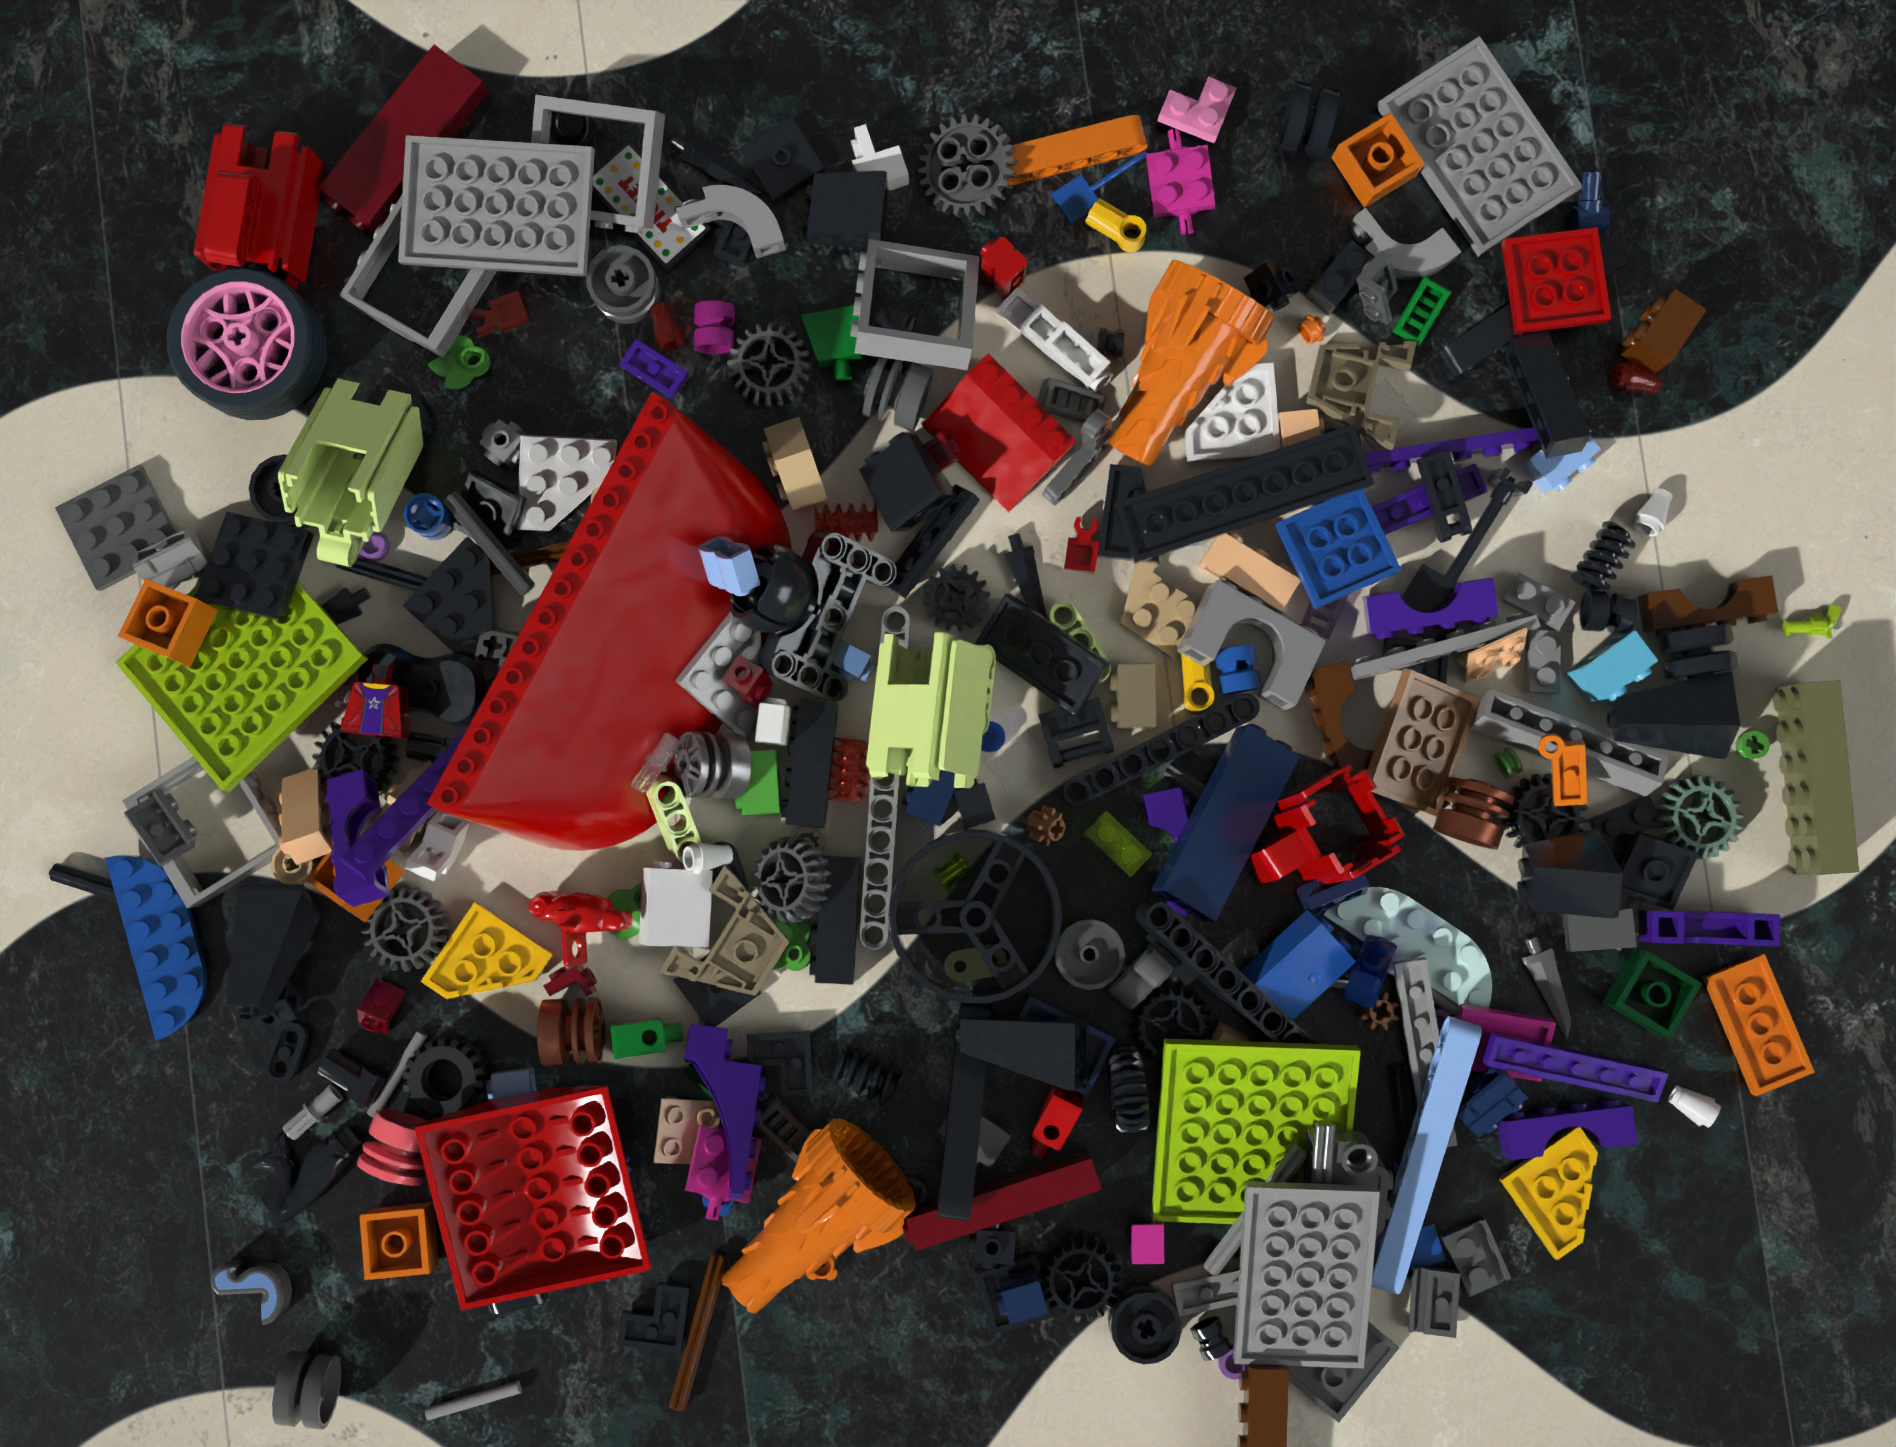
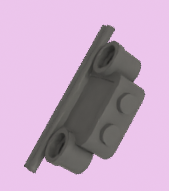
M1315 1123V1126H1308L1307 1158L1305 1160L1303 1183L1378 1186L1380 1191L1376 1236H1378L1384 1230L1385 1219H1389L1391 1214L1390 1201L1387 1199L1388 1190L1393 1188L1392 1171L1386 1170L1381 1157L1376 1153L1374 1147L1363 1133L1358 1131H1336L1335 1123Z

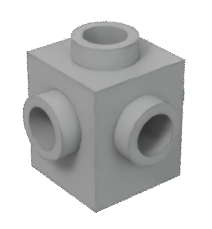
M498 419L495 424L491 423L482 433L483 439L480 441V444L487 449L483 455L498 467L503 462L513 469L520 461L521 434L525 435L526 432L512 421L507 425Z

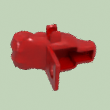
M543 891L537 893L528 904V910L534 917L559 925L558 928L561 929L564 966L580 965L588 962L586 933L630 929L633 925V916L630 912L615 908L611 899L598 894L591 895L582 892L562 894L557 891ZM574 940L578 948L576 957H574L572 952Z

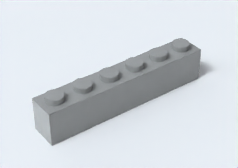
M1491 688L1480 699L1470 730L1540 757L1543 756L1539 752L1538 741L1545 734L1555 733L1561 736L1564 742L1583 740L1586 752V774L1643 796L1649 795L1664 782L1669 759L1668 755L1641 745L1614 741V737L1610 733ZM1551 741L1545 745V748L1548 751H1553L1557 748L1558 744Z

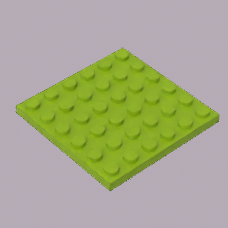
M297 581L283 622L208 604L218 611L191 667L136 645H133L115 662L220 789L227 793L231 792L368 660L299 581ZM200 582L186 595L195 598Z
M1164 1038L1151 1210L1152 1221L1234 1224L1244 1211L1246 1181L1266 1182L1293 1145H1298L1306 1151L1308 1126H1315V1123H1335L1336 1131H1353L1361 1052L1358 1045ZM1305 1161L1288 1183H1303Z

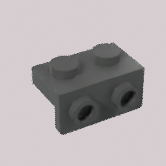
M1380 251L1374 259L1369 260L1365 264L1361 274L1356 279L1360 291L1359 295L1364 306L1363 311L1366 316L1375 322L1380 320L1389 325L1392 321L1388 301L1398 291L1391 256Z
M160 788L153 791L152 797L125 811L124 816L159 867H162L195 848L196 839L194 837L197 836V832L188 819L183 821L176 811L179 810V806L170 793L164 795Z

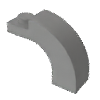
M729 185L702 187L705 200H687L681 207L676 208L683 230L715 220H729L737 223L748 233L756 259L786 250L779 224L772 211L761 199L742 188Z
M1366 208L1356 214L1349 224L1354 238L1359 243H1364L1365 247L1363 249L1373 258L1380 251L1391 256L1395 277L1398 280H1417L1422 277H1429L1444 269L1461 253L1460 249L1443 228L1425 241L1417 244L1396 242L1386 235Z

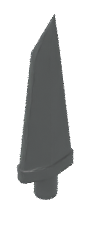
M1537 935L1525 939L1530 954L1521 958L1567 1041L1572 1020L1555 960V953L1552 947L1542 949Z

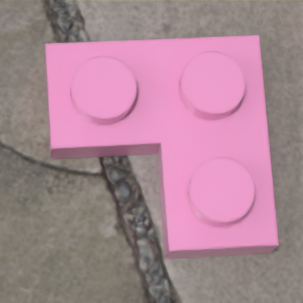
M1208 77L1199 101L1169 90L1157 121L1215 143L1237 88Z

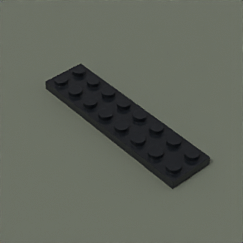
M1353 424L1114 503V508L1133 564H1137L1370 487L1374 484Z

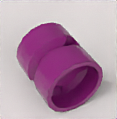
M701 301L694 305V323L699 328L694 331V349L698 352L709 354L729 353L730 349L734 348V331L730 329L735 323L734 305L724 301Z

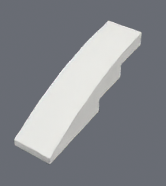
M1018 287L997 308L996 313L1013 328L1086 385L1090 386L1110 365V361L1065 321L1063 323L1059 321L1042 304L1038 306Z

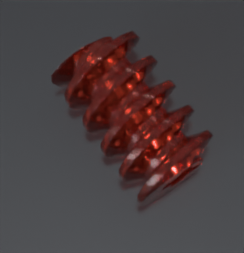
M862 502L859 511L856 512L853 503H849L847 511L843 512L840 503H837L834 512H831L828 504H824L821 513H818L816 506H814L815 531L834 532L849 539L850 535L853 534L856 542H861L863 533H865L868 541L873 542L875 534L879 533L878 506L874 502L872 510L868 511L865 502Z
M835 737V740L843 743V745L833 748V752L841 755V758L832 760V764L839 767L840 770L831 772L830 776L839 780V782L829 785V789L836 792L837 795L829 797L828 800L859 803V801L868 799V795L860 792V789L869 787V783L861 779V776L870 774L869 769L862 766L867 760V755L864 754V751L868 750V743L864 740Z

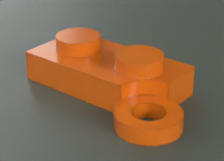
M1555 733L1545 734L1538 741V749L1543 757L1551 759L1554 806L1588 804L1584 741L1564 742L1561 736ZM1551 741L1558 744L1557 748L1553 751H1548L1545 748V745Z

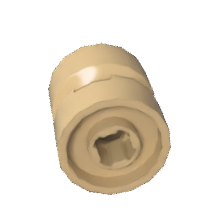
M278 848L272 857V872L276 879L282 883L308 884L309 882L306 879L323 859L324 855L296 865L289 854H284L281 848Z

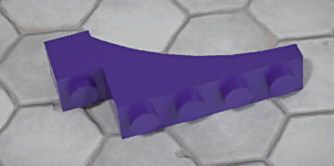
M690 1023L684 1062H690L696 1069L718 1108L729 1152L730 1177L728 1198L741 1199L744 1191H750L753 1172L747 1171L749 1158L754 1159L756 1153L757 1139H752L753 1126L759 1127L762 1108L756 1107L758 1094L763 1095L766 1076L761 1075V1065L724 1060V1058H730L733 1039H727L728 1029Z

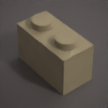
M1118 664L1115 667V672H1110V691H1115L1116 703L1110 704L1111 722H1116V729H1154L1157 727L1156 664Z

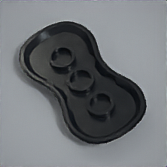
M382 643L370 647L364 653L368 660L359 667L358 682L371 683L373 665L392 666L391 685L403 686L408 689L409 712L427 713L453 726L470 724L486 696V681L482 668L475 660L460 653L425 658L415 656L396 645Z

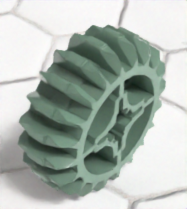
M1693 775L1691 780L1688 777H1682L1679 779V784L1671 783L1669 785L1671 793L1663 792L1660 795L1666 803H1660L1655 806L1658 810L1663 811L1662 816H1656L1657 822H1663V827H1660L1657 832L1659 834H1668L1665 838L1667 841L1698 852V860H1705L1708 855L1710 857H1718L1719 850L1728 851L1730 849L1728 842L1739 840L1733 831H1741L1743 829L1740 824L1736 823V820L1743 818L1745 815L1741 812H1736L1735 809L1742 802L1739 800L1732 801L1731 798L1734 796L1735 791L1732 789L1724 791L1726 783L1723 781L1715 783L1712 776H1705L1703 779L1701 775ZM1698 791L1697 798L1693 799L1691 806L1686 808L1680 807L1688 795ZM1714 802L1719 810V815H1717L1714 811ZM1700 812L1698 815H1702L1703 819L1709 821L1699 822L1700 820H1696V816L1689 813ZM1679 819L1685 824V832L1680 827ZM1710 827H1718L1710 839L1700 843L1702 836L1706 835Z

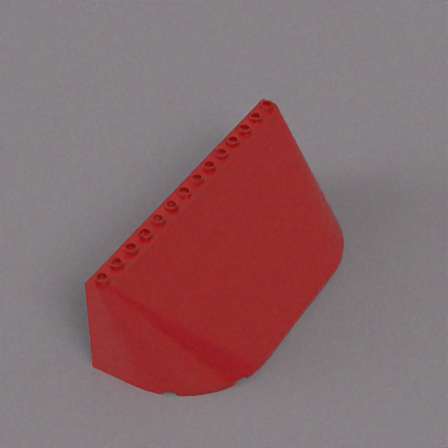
M651 392L427 802L428 805L444 813L549 848L586 851L615 846L646 832L657 823L646 795V783L651 777L658 774L665 775L676 783L674 757L680 737L685 732L690 731L699 733L710 732L712 735L718 733L722 722L675 681L730 613V607L732 606L730 593L709 583L698 545L717 536L732 539L733 543L748 545L751 553L755 554V548L765 543H776L792 550L791 540L782 511L774 496L761 479L668 400ZM761 632V651L771 632ZM668 785L663 786L659 790L658 798L667 795L669 791Z

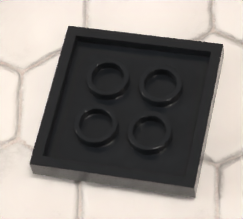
M227 511L195 598L206 604L283 622L314 534L308 530Z

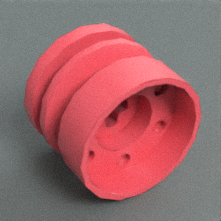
M389 1109L377 1110L370 1125L369 1134L379 1141H367L363 1144L362 1148L365 1153L359 1155L357 1166L364 1172L387 1182L410 1186L422 1184L425 1177L422 1170H425L422 1156L419 1154L421 1152L414 1127L427 1122V1120L400 1111Z

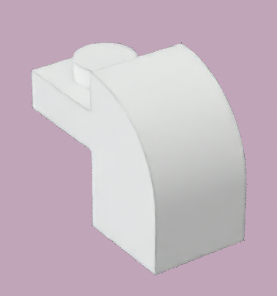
M866 124L855 127V139L851 140L856 157L855 160H852L853 172L887 171L889 191L909 185V175L899 145L875 153Z
M439 810L427 823L423 842L409 856L405 869L432 881H435L441 873L446 874L463 845L470 821Z

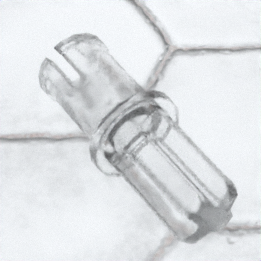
M665 733L650 755H646L645 759L647 762L632 781V787L642 794L647 793L662 771L666 772L668 770L666 766L682 746V743L672 735Z

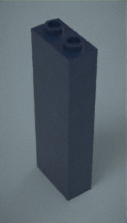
M1247 724L1235 729L1151 889L1202 922H1215L1300 758V756L1291 751L1292 747L1280 740H1273L1266 735L1265 729L1256 724Z

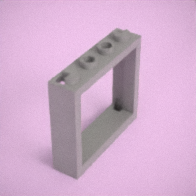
M535 95L531 143L549 144L552 112L645 124L636 216L591 210L590 220H595L594 227L613 229V223L623 224L624 231L642 234V227L653 229L665 114L652 110Z
M401 195L396 205L392 203L390 214L384 224L377 227L373 236L374 240L368 250L363 251L359 256L357 268L352 276L344 280L346 285L339 296L348 306L443 359L497 271L470 269L429 338L362 301L400 240Z
M869 239L867 252L861 251L858 267V270L864 271V274H858L856 293H861V297H855L853 316H858L859 319L858 321L852 320L850 337H856L855 353L968 370L973 349L979 256ZM875 267L962 281L957 339L868 326Z
M193 756L122 801L129 810L152 797L153 791L160 788L165 794L198 774L204 768ZM253 770L239 784L276 845L205 890L201 887L183 855L162 866L187 908L202 906L268 865L272 861L273 854L280 848L278 839L279 836H282V828L275 814L277 807L270 797L264 796L259 788L261 781Z

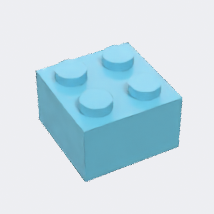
M1633 630L1611 638L1564 674L1586 703L1599 701L1601 704L1608 699L1613 701L1617 696L1620 697L1627 691L1624 687L1632 681L1639 682L1652 672L1649 667L1658 660L1638 633Z

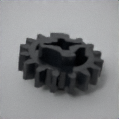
M951 564L950 572L948 573L942 567L939 568V578L932 575L929 577L933 586L924 587V592L930 595V597L923 599V605H931L926 615L928 617L936 615L935 626L940 625L942 622L946 623L945 628L947 632L950 631L952 625L957 627L959 633L962 632L964 624L973 629V619L976 618L979 621L984 619L980 610L989 609V605L983 602V599L989 598L990 592L982 591L987 582L986 580L979 582L976 580L979 574L977 570L971 575L968 574L967 565H964L961 571H957L955 564ZM953 579H963L969 582V584L965 586L955 583ZM942 585L945 590L944 596L936 602V592ZM951 589L957 595H964L962 597L963 610L956 602H949L951 600ZM977 595V605L971 613L968 603L971 598ZM947 611L957 613L960 618H949L945 616L943 613H946Z

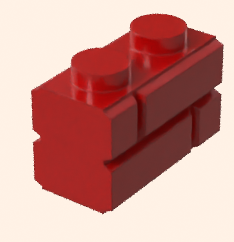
M1005 237L999 238L996 242L992 239L980 251L982 258L979 261L981 264V278L989 286L994 285V291L1002 299H1006L1017 287L1019 288L1025 282L1027 259L1018 250L1014 251V246Z

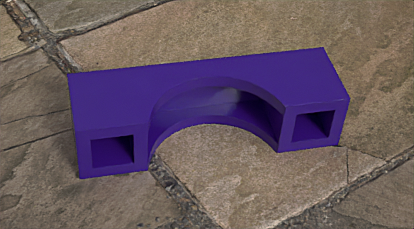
M1494 578L1456 582L1450 599L1440 608L1429 612H1419L1412 609L1402 600L1398 592L1362 596L1367 633L1376 634V639L1394 637L1395 631L1407 629L1408 634L1427 632L1426 626L1438 624L1439 630L1457 628L1459 621L1470 620L1471 625H1480L1490 622V617L1499 616Z
M363 769L328 779V792L325 795V799L330 809L331 821L328 822V830L333 841L331 860L335 866L336 879L333 882V887L336 895L353 907L388 897L387 867L384 864L366 881L341 863L340 859L360 837L367 820L380 810L378 781Z
M1181 787L1142 795L1141 801L1147 826L1164 831L1176 843L1188 821L1186 812L1191 811L1187 792L1182 793ZM1163 898L1164 903L1170 905L1181 917L1191 915Z
M1639 910V941L1649 943H1705L1780 947V914Z
M1605 1098L1600 1100L1601 1104L1589 1106V1102H1573L1569 1104L1568 1109L1558 1110L1557 1106L1538 1107V1112L1526 1114V1110L1509 1113L1500 1120L1498 1126L1502 1156L1510 1160L1541 1157L1544 1154L1547 1142L1556 1132L1573 1126L1584 1128L1591 1135L1594 1142L1604 1148L1636 1145L1638 1143L1633 1108L1629 1104L1620 1102V1098Z

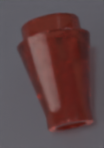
M658 303L652 306L650 311L653 319L655 344L660 346L661 350L665 352L674 351L683 346L685 333L671 313L668 304Z
M1629 361L1619 363L1615 367L1611 377V384L1619 392L1657 394L1662 385V377L1654 375Z

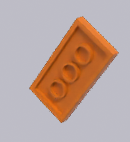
M1757 954L1702 977L1751 1095L1759 1096L1815 1073L1765 954Z

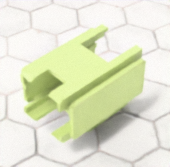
M337 379L333 388L325 387L284 460L278 472V479L285 511L293 513L296 508L298 509L294 516L296 526L301 527L302 524L319 528L318 560L352 567L365 541H369L373 531H382L423 448V437L419 408L411 406V394L388 390L381 405L378 406L351 400L360 383ZM357 452L365 454L363 460L354 459Z
M938 632L934 634L933 649L922 646L920 656L916 650L898 646L899 637H896V634L884 635V641L880 643L866 760L871 777L883 779V777H888V773L906 775L907 772L906 785L928 787L932 780H939L940 770L955 773L954 788H971L974 785V778L978 776L982 735L987 731L990 720L996 655L992 646L974 645L963 640H954L955 636Z

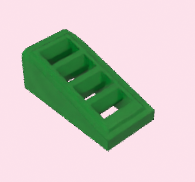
M1422 277L1392 332L1407 341H1415L1416 346L1419 347L1452 291L1427 277ZM1426 290L1438 297L1436 302L1422 295L1423 291ZM1420 301L1431 307L1432 310L1428 313L1415 306L1416 303ZM1414 312L1425 318L1426 321L1422 324L1409 317L1410 313ZM1405 322L1419 329L1418 335L1404 329L1403 325Z

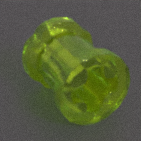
M958 851L954 852V857L941 867L932 869L947 891L951 890L952 885L965 875L971 876L973 874Z

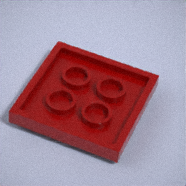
M1598 227L1508 238L1501 242L1515 334L1605 323L1612 319Z

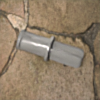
M330 1084L311 1102H305L303 1109L284 1124L283 1130L285 1134L295 1140L314 1123L322 1122L323 1116L338 1102L343 1100L339 1090Z

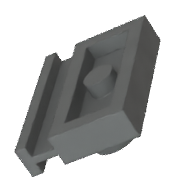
M1483 1217L1479 1218L1478 1221L1467 1223L1441 1235L1455 1270L1460 1271L1461 1284L1466 1295L1469 1297L1499 1285V1282L1511 1279L1488 1223Z
M1412 1266L1409 1332H1422L1428 1335L1456 1338L1460 1271Z

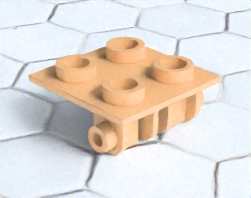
M1527 627L1485 646L1460 653V657L1456 658V663L1461 670L1466 668L1464 682L1468 683L1474 679L1476 681L1483 680L1496 669L1501 667L1509 668L1517 664L1522 658L1528 632Z
M675 1096L661 1098L653 1163L691 1164L699 1126L719 1129L720 1114L715 1102L678 1099Z

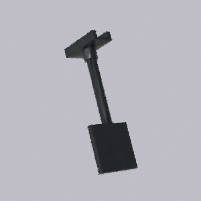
M1506 467L1493 470L1487 480L1495 486L1490 495L1492 499L1446 574L1442 575L1422 564L1403 594L1402 600L1409 607L1419 612H1429L1443 606L1452 596L1459 576L1503 505L1507 506L1512 496L1526 495L1533 485L1532 482L1526 480L1514 483L1516 479L1511 476L1508 477L1511 470ZM1439 624L1426 626L1427 632L1417 634L1425 639L1434 638L1435 642L1447 640L1446 635L1455 632L1457 628L1439 630Z

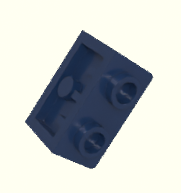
M1365 874L1352 880L1319 885L1316 879L1297 887L1296 893L1304 910H1308L1314 916L1336 907L1342 902L1350 901L1366 894L1370 884Z

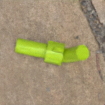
M1831 604L1825 617L1821 613H1815L1813 617H1809L1807 620L1783 621L1782 630L1785 637H1789L1791 633H1808L1809 636H1825L1827 639H1831V629L1835 626L1842 608Z

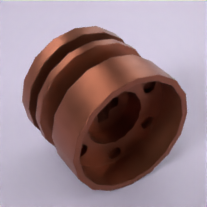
M1449 778L1447 786L1459 792V794L1446 792L1443 798L1454 804L1455 809H1439L1433 829L1443 835L1469 844L1498 850L1504 829L1493 823L1492 819L1493 817L1509 818L1510 813L1498 807L1497 804L1512 806L1515 798L1498 787L1483 781L1470 778Z
M599 997L589 998L587 1004L583 998H577L574 1002L572 1013H570L569 1005L565 998L542 1000L538 1014L537 1035L539 1056L544 1067L567 1065L571 1051L577 1065L585 1064L586 1058L590 1065L601 1063L606 1041V1022Z

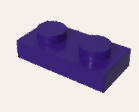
M635 339L619 364L621 368L671 400L674 399L689 376L688 371Z

